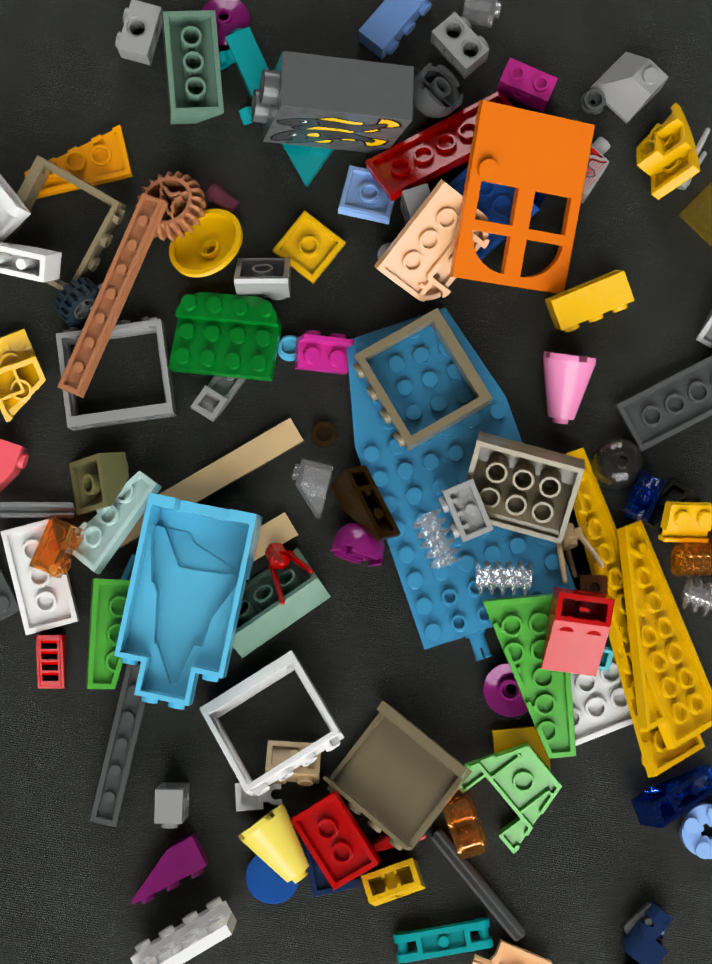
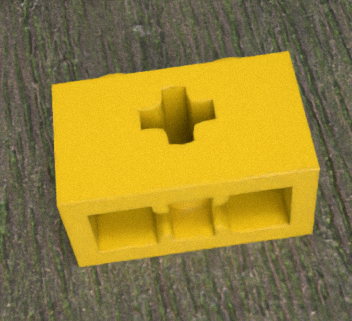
M413 858L361 876L368 901L373 906L381 905L426 888L418 862Z

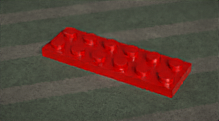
M500 90L482 99L514 107ZM479 101L365 161L366 168L391 201L401 197L403 190L426 184L469 161Z

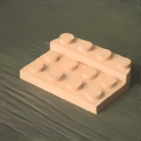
M441 179L374 267L422 302L434 300L441 296L445 298L449 295L451 291L448 287L456 279V277H450L449 275L463 196ZM477 208L475 219L489 221L486 215ZM473 230V245L476 252L480 247L484 249L487 247L490 241L488 239L489 233Z

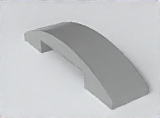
M214 376L208 386H204L191 405V408L214 422L246 379Z

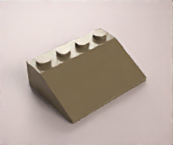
M479 431L466 481L469 479L474 480L493 526L562 544L585 470V460Z

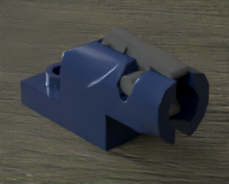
M652 900L640 908L623 925L626 935L622 939L621 947L636 960L634 964H659L668 952L658 939H663L673 918Z

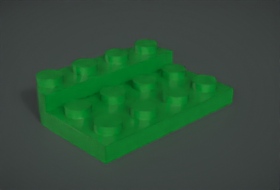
M207 292L187 294L182 297L181 303L175 312L178 321L168 366L171 372L263 381L273 380L282 325L277 312L269 301L255 296Z

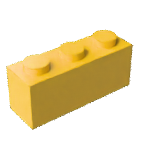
M614 270L544 299L555 329L564 330L565 333L578 329L579 323L586 320L590 323L604 317L603 313L612 310L613 313L622 311L628 307V303L635 301L625 271Z

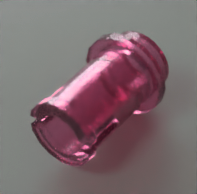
M212 184L206 192V196L209 198L208 201L215 202L218 206L233 214L240 202L223 190V185Z

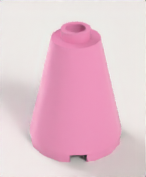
M544 351L543 365L547 416L553 417V423L568 424V420H574L595 368L596 358Z

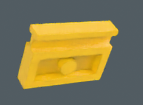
M666 501L660 525L662 533L658 535V539L663 542L708 543L709 538H707V534L712 528V503Z

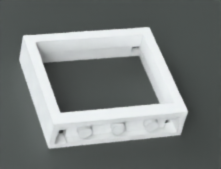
M292 650L199 708L242 788L250 796L264 794L270 789V784L277 780H286L293 775L294 769L300 765L304 767L313 763L317 759L316 755L324 750L328 752L340 745V740L345 738L298 657ZM295 670L331 732L253 781L218 718Z

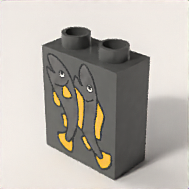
M283 51L274 70L263 69L260 89H254L252 96L251 121L263 123V142L379 154L391 148L412 122L414 67Z

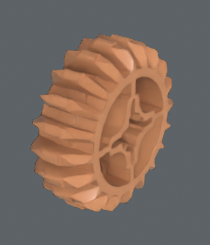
M168 171L165 177L158 174L156 181L149 179L150 185L142 187L143 193L165 200L168 203L154 238L158 236L160 240L165 241L168 237L174 241L176 236L179 235L180 238L184 239L186 231L193 233L192 227L194 225L200 226L198 218L205 217L203 209L207 207L204 200L205 194L200 189L198 182L193 180L188 174L183 175L179 171L173 175L172 172Z

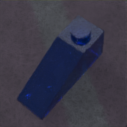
M703 765L659 783L632 799L631 801L640 824L663 829L712 794V771L710 766Z

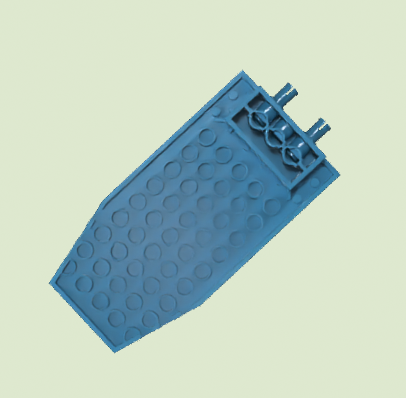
M445 307L439 309L492 396L491 404L410 451H407L405 446L400 447L399 443L396 442L393 433L396 432L391 423H385L379 412L382 409L378 400L372 401L366 390V387L369 386L364 377L359 379L352 365L356 364L354 361L355 354L424 316L421 315L353 338L354 345L347 347L354 442L361 466H367L401 533L397 537L386 540L424 650L466 637V639L469 638L475 660L479 661L484 659L480 648H482L485 658L493 656L484 635L486 630L493 628L483 605V599L553 593V587L574 590L576 588L566 560L568 582L567 584L562 582L555 542L493 526L494 530L462 542L459 537L454 538L449 523L453 522L449 512H443L438 498L442 497L441 490L466 481L479 431L523 442L505 394ZM431 325L367 360L411 435L475 399Z

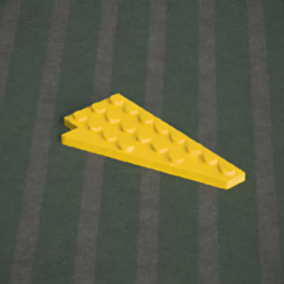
M638 520L617 529L630 642L629 658L632 661L639 730L641 733L648 732L658 726L666 748L669 750L679 747L712 727V689L642 520Z

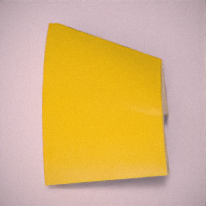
M677 103L671 106L672 113L663 124L657 123L650 134L636 148L637 166L651 177V194L658 200L700 172L694 138L686 117Z
M25 328L0 337V410L5 421L9 422L31 398L33 393L46 381Z

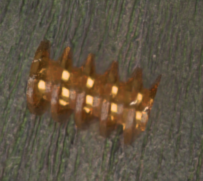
M679 542L671 551L669 559L672 573L675 576H712V543Z

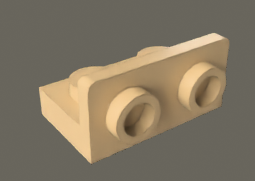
M268 740L265 773L312 743ZM321 753L316 755L317 759L313 763L304 767L300 765L293 770L292 776L284 781L277 780L273 784L283 785L286 782H297L301 786L318 784L320 780Z

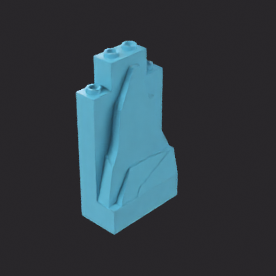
M149 493L114 654L116 657H121V662L125 664L138 665V661L141 662L134 695L142 696L141 701L157 704L158 700L169 702L168 707L184 710L185 706L193 704L199 674H203V680L218 682L219 678L223 679L227 676L246 580L250 578L263 519L260 515Z

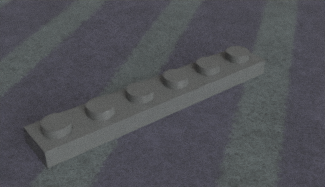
M138 663V665L127 664L90 817L91 822L117 827L147 704V702L141 701L142 696L134 695L141 663Z

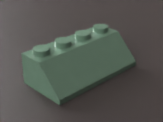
M215 10L163 11L162 29L170 124H197L223 114L224 105Z
M298 547L293 550L295 556L311 567ZM292 560L285 569H277L285 600L284 605H281L279 602L273 578L268 568L246 582L233 648L242 658L331 597L314 571L310 574Z

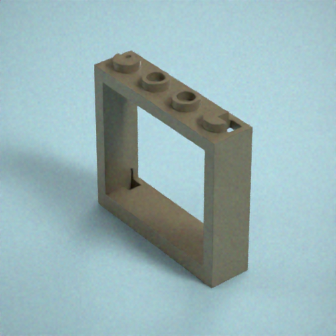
M37 155L17 193V196L29 211L33 207L50 172L111 206L73 277L75 281L80 277L83 279L85 277L88 278L91 271L93 272L97 269L101 260L99 256L103 248H107L113 239V234L111 233L115 226L123 221L126 213L124 209L127 205ZM25 220L3 242L13 244ZM62 279L46 282L61 291L64 289L63 286L65 284L69 285V283Z
M438 308L354 355L356 364L352 366L359 379L365 378L369 385L366 387L370 398L373 402L378 400L382 407L379 412L386 424H392L396 431L393 433L396 442L399 443L400 447L405 446L407 451L412 450L489 406L493 399ZM431 325L475 399L411 435L367 360Z

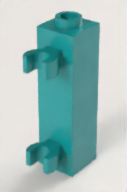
M250 27L244 29L237 28L225 37L229 50L219 52L220 70L235 63L252 99L254 89H260L263 69H269ZM251 106L239 110L243 125L252 123Z

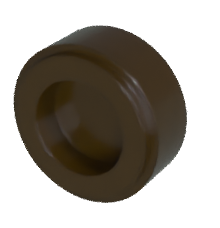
M319 421L312 427L311 438L319 447H330L337 439V429L329 421Z

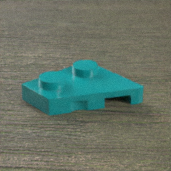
M281 144L306 187L309 186L334 151V149Z

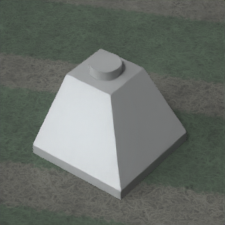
M625 52L590 87V90H600L606 98V105L627 124L662 89L669 76L650 59Z

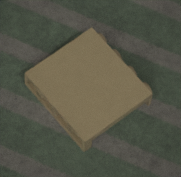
M382 701L377 707L379 714L330 777L324 776L323 780L329 784L327 789L331 793L337 790L340 796L342 795L349 801L347 806L357 815L363 813L369 818L367 824L378 833L383 830L390 836L388 842L399 851L402 849L412 851L472 771L390 704Z

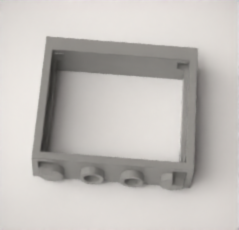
M147 316L141 318V322L131 323V320H119L116 322L110 339L152 333L157 334L166 403L79 415L76 395L63 390L67 428L75 431L177 416L172 376L168 368L169 354L165 324L161 319H157V317L149 318ZM70 327L68 330H63V333H56L61 377L71 356L70 345L77 343L82 331L77 327Z

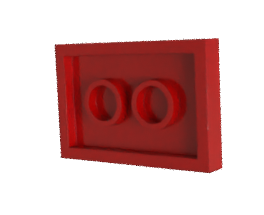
M337 790L292 816L290 819L333 890H336L381 862L378 854Z

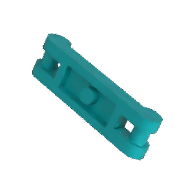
M480 917L470 921L393 933V940L398 947V952L396 953L397 962L407 963L491 948L494 944L493 938L489 936L488 931L490 920L488 917ZM478 931L479 938L471 940L470 932ZM416 941L417 949L409 950L408 942Z

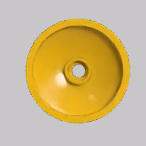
M223 209L204 210L205 217L198 218L200 226L194 225L192 227L193 233L186 231L184 239L177 235L174 241L171 240L169 257L173 266L181 274L188 277L208 276L222 270L234 259L242 244L243 229L236 216L231 212Z

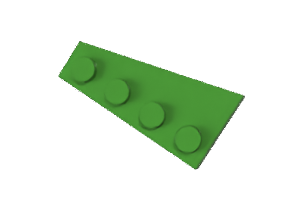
M92 578L86 676L87 689H115L123 663L121 662L122 658L116 657L114 654L130 580Z

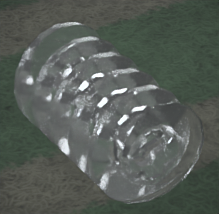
M442 508L435 509L418 517L412 524L413 529H422L417 533V538L426 539L421 544L422 549H430L425 554L426 559H435L429 565L430 569H441L463 559L454 557L460 550L459 548H450V545L456 540L455 537L446 538L445 536L451 531V528H442L441 526L447 518L437 517L443 510Z
M488 560L484 561L482 568H480L478 561H475V587H477L479 595H482L485 587H488L490 595H494L496 588H499L501 595H505L507 588H510L512 595L515 596L518 588H521L523 595L527 596L528 590L532 585L531 561L528 562L526 569L522 561H517L515 569L511 561H506L504 568H502L500 561H495L493 568H491Z
M689 576L681 596L682 608L686 609L689 603H692V612L695 613L699 607H702V615L706 616L712 610V583L707 581L703 584L699 578L693 581L692 576Z

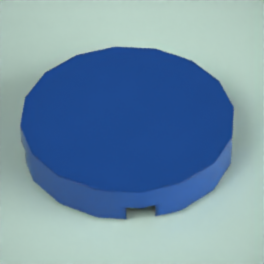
M257 855L253 856L247 867L246 882L248 889L256 899L263 903L278 904L285 902L293 896L299 885V882L295 884L293 880L287 883Z

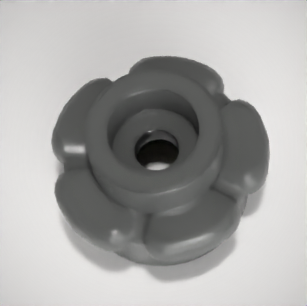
M591 89L585 92L580 100L583 111L588 114L601 113L603 106L606 105L604 94L598 89Z

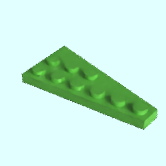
M552 593L483 599V605L548 758L576 756L571 673L541 669Z

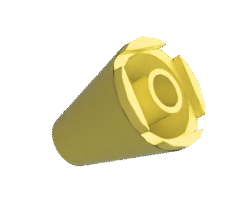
M283 803L238 835L239 839L287 883L293 880L296 884L308 875L306 869L310 865Z

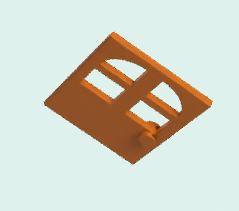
M479 100L450 277L556 294L565 291L595 125ZM481 181L515 188L509 225L475 219ZM535 192L567 198L561 235L529 229ZM473 230L507 236L500 273L491 270L479 259L473 245ZM527 240L559 245L556 256L548 267L535 275L520 277Z

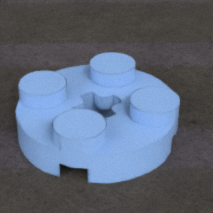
M698 803L691 806L684 813L679 829L680 838L684 846L693 854L702 859H712V836L701 835V832L704 831L703 825L707 824L712 827V804Z

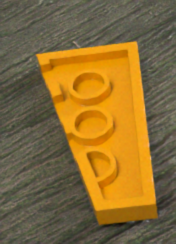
M120 124L113 127L112 131L102 136L99 134L91 138L90 142L78 148L75 146L67 150L68 153L48 160L92 186L133 177L124 134ZM29 170L26 171V172H24L25 178H26V176H27ZM50 172L37 199L80 188Z

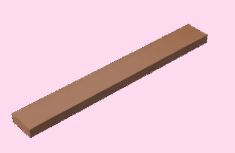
M142 193L57 386L58 388L84 398L168 206L165 200Z

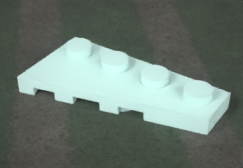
M138 471L126 482L112 506L96 510L98 514L88 523L83 522L77 528L78 532L71 539L66 538L61 545L89 569L100 575L145 512L149 493L157 494L162 486L143 472Z

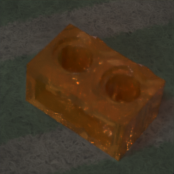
M471 794L450 800L444 807L443 813L460 861L487 852L489 844Z

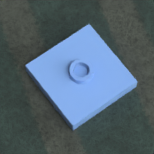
M349 165L338 213L389 225L394 201L389 199L368 169Z

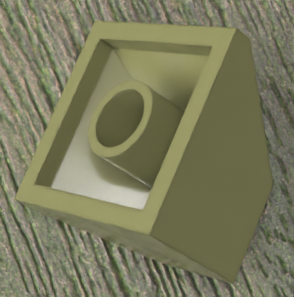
M125 452L97 453L69 463L77 515L112 506L129 479V465Z

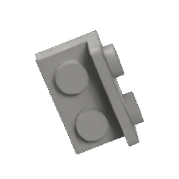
M473 479L441 490L442 497L438 498L443 512L450 513L453 522L449 523V527L454 538L459 537L462 542L494 530Z

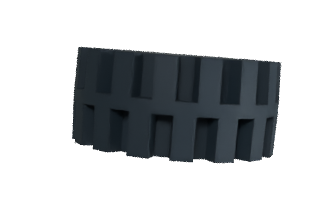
M80 277L77 281L71 280L69 285L65 284L63 286L64 289L62 291L59 290L57 293L59 297L54 299L56 312L69 326L77 328L79 325L81 327L85 325L100 290L89 278L85 277L83 279Z

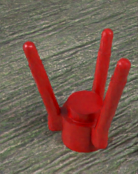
M272 543L266 548L265 556L269 561L268 569L271 572L281 605H284L285 600L277 569H285L291 560L310 574L313 573V569L295 556L293 551H287L281 543Z

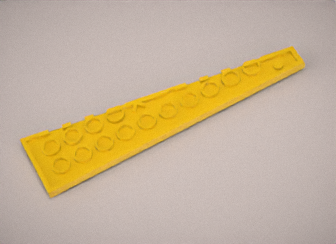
M583 447L565 454L585 460V470L573 509L578 527L582 528L584 536L605 563V567H600L584 546L591 574L606 575L608 577V595L615 599L608 635L642 754V764L646 769L648 778L656 777L704 748L705 745L699 734L679 747L667 750L658 726L648 732L641 733L639 730L632 661L629 658L630 642L618 533Z

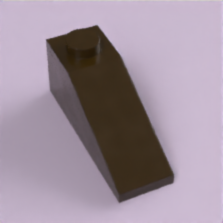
M363 465L344 469L331 485L341 508L376 541L399 536L401 533L367 466Z

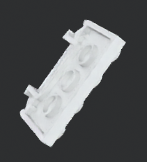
M219 896L206 904V910L199 914L195 910L182 918L183 923L174 928L173 924L162 929L158 933L160 937L150 942L148 938L134 947L136 953L130 959L133 964H183L232 935L237 920L227 902L222 901Z

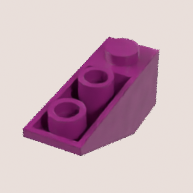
M196 832L169 846L132 899V904L139 901L142 904H146L157 897L156 892L164 888L168 892L181 885V879L189 875L193 879L206 871L204 867L208 865L209 859Z

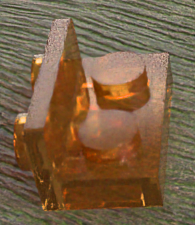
M50 516L29 566L56 578H61L63 574H67L72 560H70L71 554L74 549L76 550L82 541V528Z

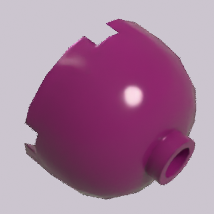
M348 523L336 532L332 540L330 552H334L335 556L353 563L360 564L361 561L368 560V566H380L385 554L384 540L376 541L358 523Z

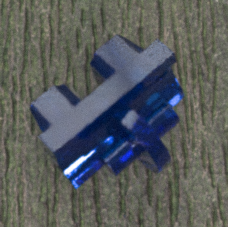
M642 469L623 508L625 515L635 521L641 520L647 523L666 481L655 478Z

